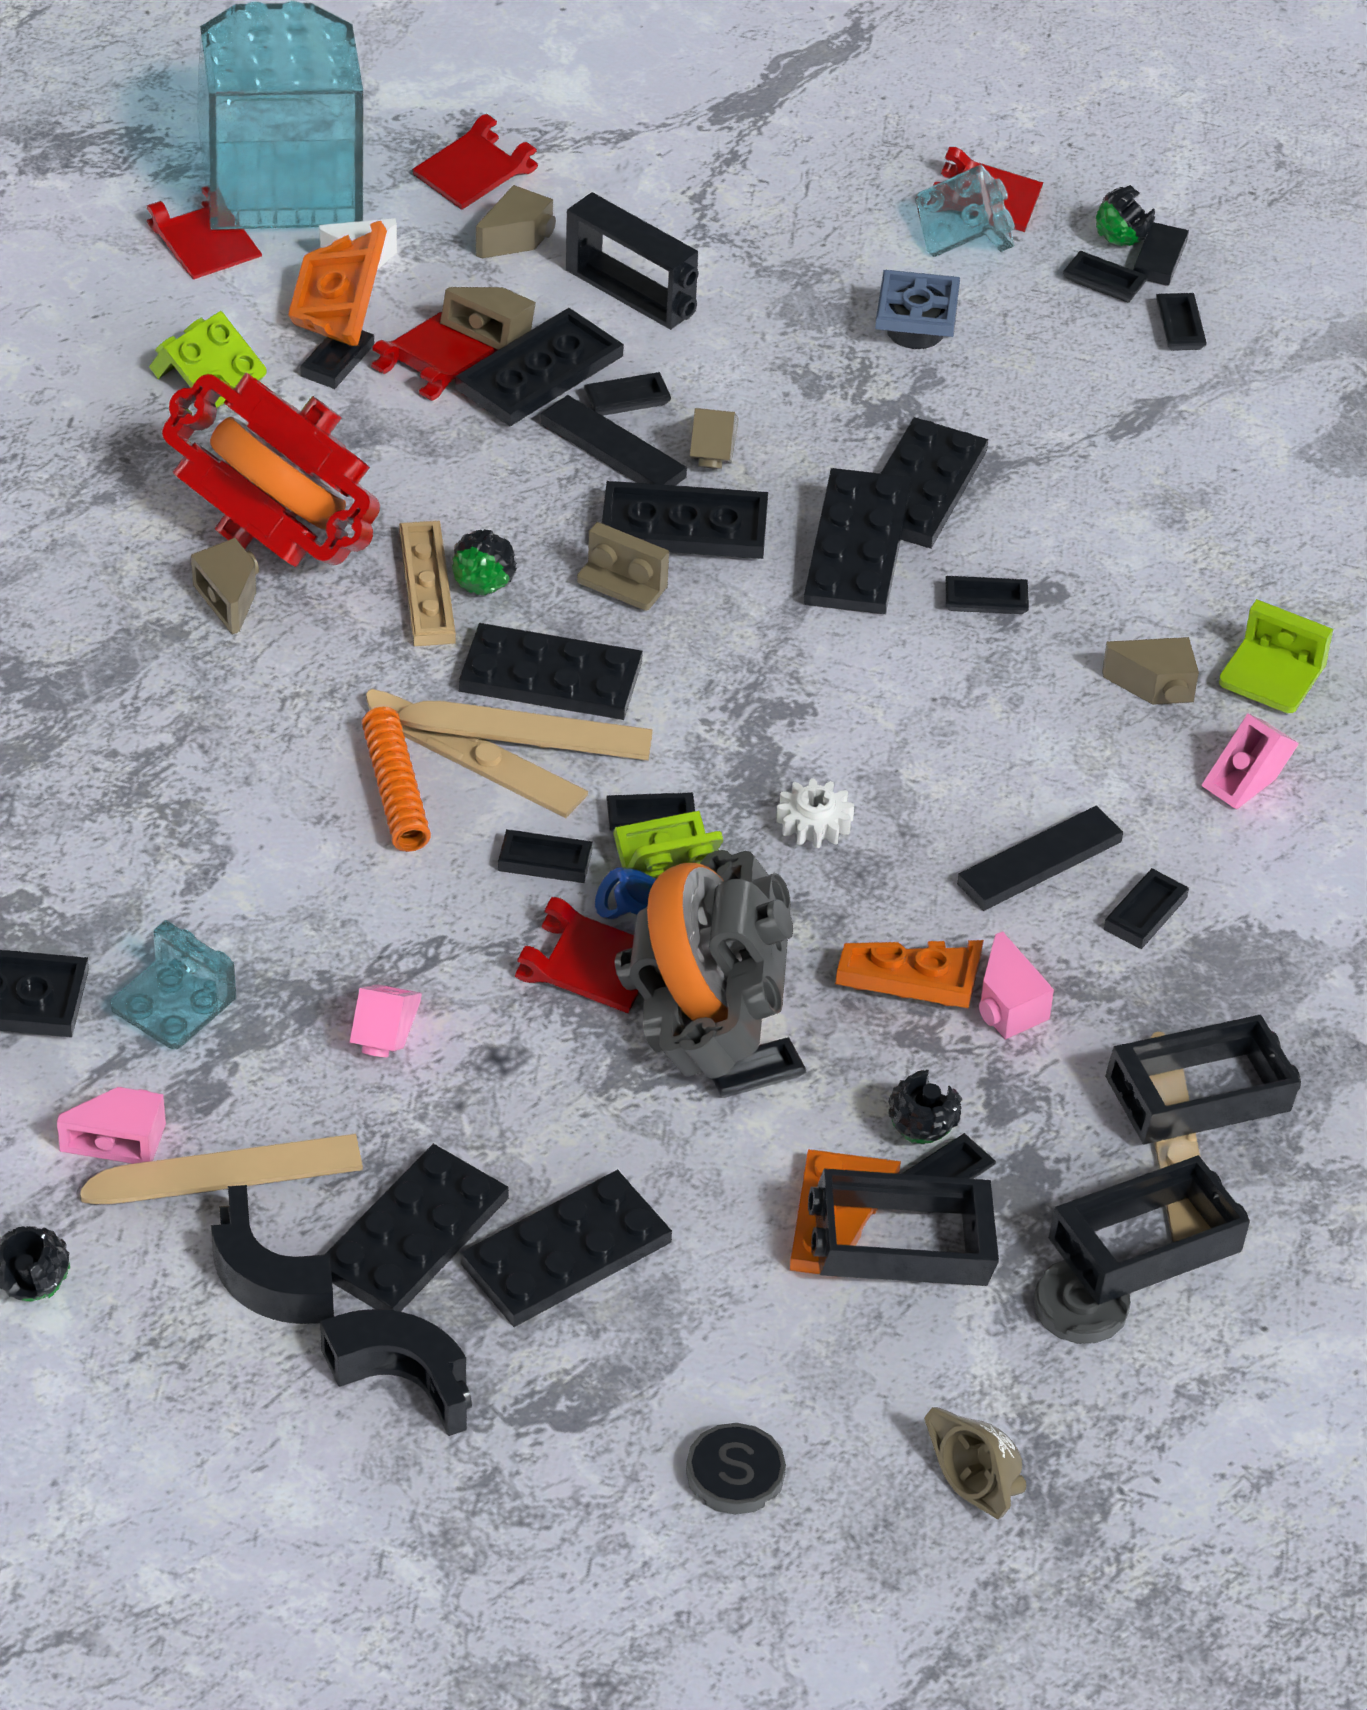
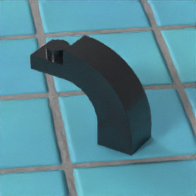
M247 1185L228 1186L229 1206H219L221 1224L211 1225L214 1265L227 1291L246 1308L276 1321L295 1324H318L322 1320L334 1317L330 1254L293 1257L280 1255L268 1250L256 1240L250 1228Z
M386 1309L352 1311L320 1321L321 1351L339 1387L377 1375H394L406 1378L416 1383L426 1392L448 1436L467 1430V1409L472 1408V1400L466 1385V1356L458 1344L445 1331L418 1316Z

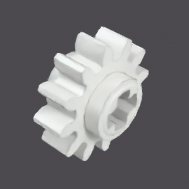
M811 778L809 785L804 788L801 784L793 782L792 793L781 792L780 804L777 805L776 822L783 824V836L796 833L797 845H801L806 840L813 841V845L816 848H820L824 839H828L832 844H838L839 833L849 834L851 821H853L854 804L847 802V790L834 793V782L830 781L825 786L817 785L818 783L814 778Z

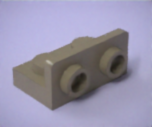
M596 522L589 530L588 562L577 574V582L647 611L668 588L669 550Z

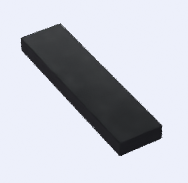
M566 395L541 413V424L636 483L676 486L687 478V467L569 395Z
M1096 805L958 873L957 885L985 911L1121 843L1123 831Z

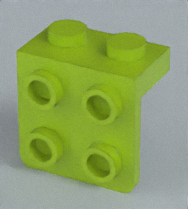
M219 311L207 320H204L202 317L197 319L184 330L185 334L176 339L174 336H171L163 341L155 349L158 355L149 365V368L158 379L176 368L190 387L194 385L199 377L205 374H212L235 388L245 373L250 374L258 381L263 379L267 373L265 365L222 311ZM220 396L215 402L216 408L225 404L224 401L226 399Z
M1256 599L1249 610L1245 638L1220 674L1219 685L1222 688L1285 713H1294L1327 665L1333 628Z
M700 810L615 827L613 832L622 867L641 871L656 879L660 874L673 866L683 863L700 864L708 854L718 851L724 841L721 831L705 833Z

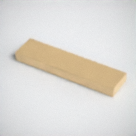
M440 521L399 523L414 647L456 644Z

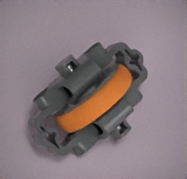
M725 850L714 851L708 854L700 864L683 863L673 866L660 874L651 887L648 907L639 911L636 915L633 948L621 951L615 957L616 973L623 987L629 991L638 989L645 999L643 1031L648 1044L656 1052L663 1051L685 1076H692L703 1072L706 1077L718 1078L728 1073L737 1061L750 1057L758 1049L762 1019L778 1014L782 1010L788 939L793 935V922L790 915V894L783 878L777 873L769 875L749 851H742L733 855Z

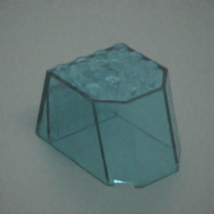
M289 1L286 3L264 4L261 2H250L248 4H235L200 26L197 123L204 181L207 187L210 230L319 227V225L363 221V85L353 25L312 3Z

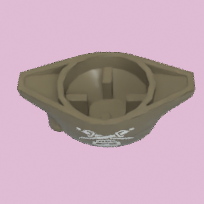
M932 1407L924 1417L940 1468L946 1480L963 1499L997 1520L1002 1518L1011 1507V1496L1022 1494L1026 1490V1481L1022 1475H1019L1022 1470V1458L1016 1445L1003 1431L990 1423L965 1418L942 1408Z

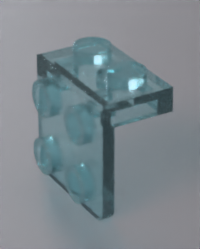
M980 164L919 192L916 195L915 201L927 252L931 256L936 257L983 235H986L1000 252L1014 247L1011 231L1015 229V224L1011 214L1005 208L1004 200L1008 199V195L1002 181L999 178L994 179Z
M164 920L153 930L156 961L111 999L110 1004L111 1011L166 1047L179 1049L236 999L234 962L224 952L215 951L199 941L190 931L186 929L181 930L169 921Z

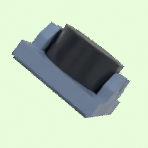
M883 270L875 329L887 330V334L893 342L910 349H926L939 343L943 336L953 337L960 277Z

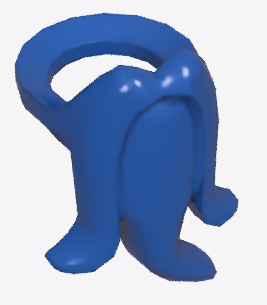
M617 867L604 877L598 887L595 897L597 914L604 919H616L629 912L637 915L639 911L648 907L649 893L656 878L630 868ZM620 881L614 889L617 908L610 910L608 906L610 892L614 885Z

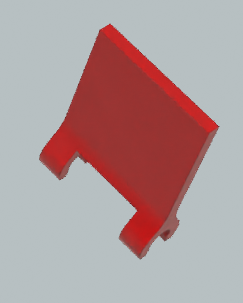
M484 114L475 121L472 128L464 136L414 167L412 172L422 182L463 210L517 174H530L535 171L538 163L531 159L530 156L534 155L537 149L528 142H523L516 147L511 156L494 145L499 136L490 129L497 125V120L488 114Z
M949 147L945 159L956 164L945 162L941 174L950 179L961 177L955 192L943 182H934L930 194L941 199L931 197L927 210L935 214L951 211L960 212L1025 232L1044 182L978 163L972 160L960 148Z
M216 183L201 187V191L207 199L201 202L204 208L174 218H170L167 208L162 201L147 205V210L152 218L147 219V223L155 233L161 236L193 280L262 257L258 247L227 206L222 191Z
M439 312L393 341H377L372 346V350L380 354V357L371 363V367L386 374L392 370L398 360L421 372L420 377L428 381L427 385L419 390V394L433 401L442 394L446 386L455 379V376L495 353L498 349L441 324L442 312Z
M551 897L544 911L547 913V916L542 923V928L551 933H562L549 959L538 949L524 946L517 960L520 965L515 973V977L527 983H550L622 1012L629 1013L639 991L638 989L629 991L623 987L616 973L615 957L617 953L633 948L634 935L585 917L565 900Z

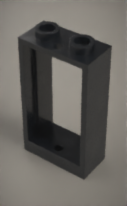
M593 192L567 209L566 271L670 330L682 321L689 319L696 312L697 279L699 275L698 250ZM603 235L669 271L668 288L602 252Z
M1261 1014L1114 1046L1105 1074L1108 1083L1143 1145L1290 1112L1297 1092L1301 1087L1298 1069L1293 1064H1290L1281 1049L1277 1034L1270 1030ZM1247 1055L1263 1084L1166 1106L1149 1076Z
M1197 1155L1056 1206L1048 1238L1095 1302L1100 1305L1242 1252L1250 1219L1244 1207L1236 1203L1223 1187L1218 1174L1211 1171L1201 1157ZM1186 1198L1189 1199L1211 1228L1119 1263L1095 1233V1231Z
M824 1168L817 1187L810 1188L808 1212L809 1215H815L816 1227H814L811 1236L812 1256H818L819 1272L822 1276L988 1286L999 1263L991 1180ZM834 1205L962 1214L966 1253L838 1245Z

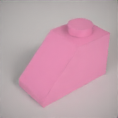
M1247 713L1201 786L1233 808L1238 809L1276 780L1299 743L1268 722Z
M1002 931L995 934L983 980L979 1010L983 1020L989 1026H994L1006 1040L1050 1020L1054 989Z
M380 984L359 988L350 1043L363 1045L362 1053L379 1057H389V1051L403 1049L421 1002L422 993Z
M116 1087L59 1114L57 1129L60 1152L131 1164L153 1161L166 1125L163 1094L143 1089L134 1090Z

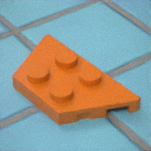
M382 221L371 223L372 232L353 241L349 235L335 240L327 247L316 249L304 255L288 313L294 325L351 346H358L387 233Z

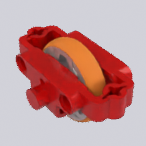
M248 373L243 375L235 388L212 374H205L199 377L191 388L180 389L172 395L169 402L171 416L163 426L162 435L171 447L184 456L174 469L173 474L225 514L215 527V530L227 540L236 538L244 549L247 548L253 538H256L294 567L298 566L307 552L319 561L329 565H338L348 557L351 551L358 552L370 545L373 538L371 524L380 512V504L373 494L358 484L370 467L331 435V432L342 419L335 411L314 396L309 399L300 411ZM220 396L226 399L224 403L248 422L247 425L237 418L228 417L215 428L210 439V445L224 460L218 459L196 442L192 444L189 441L190 436L195 430L202 431L214 423L217 415L215 402ZM192 403H194V407L198 409L194 416L192 415V412L188 409ZM338 492L346 497L351 496L354 498L355 501L349 510H345L346 502ZM297 515L321 529H326L328 538L323 545L317 541L318 536L296 519ZM348 524L352 525L351 528L355 531L352 538L348 537V533L344 530Z

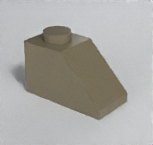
M513 185L476 225V256L483 259L535 250L545 237H550L554 231L556 218L553 216V199Z
M449 287L445 290L440 323L500 350L531 331L536 302L503 287Z
M695 408L690 457L699 460L698 467L722 469L723 462L732 463L739 421L735 412Z
M233 538L191 554L193 586L232 635L241 630L257 593L256 574L259 573L258 562L251 551H246L237 539Z
M1189 637L1106 642L1102 669L1105 679L1152 705L1194 702L1199 671Z

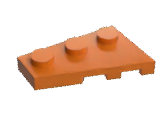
M968 940L967 947L945 948L944 941H928L927 948L905 949L899 942L845 943L837 968L835 984L852 987L857 990L892 994L901 998L936 1002L945 1006L969 1008L984 940Z
M808 1149L791 1253L790 1271L820 1274L818 1256H812L811 1236L814 1227H816L815 1215H809L808 1196L810 1188L817 1187L824 1168L899 1174L901 1161ZM834 1205L837 1244L856 1246L861 1238L864 1226L872 1214L875 1215L878 1208Z

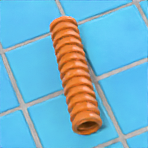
M384 706L376 707L364 715L362 728L367 740L369 755L372 759L374 774L377 778L379 793L382 797V805L387 816L392 843L400 851H416L428 844L431 832L425 817V810L420 798V791L415 779L410 754L407 750L402 724L396 710Z

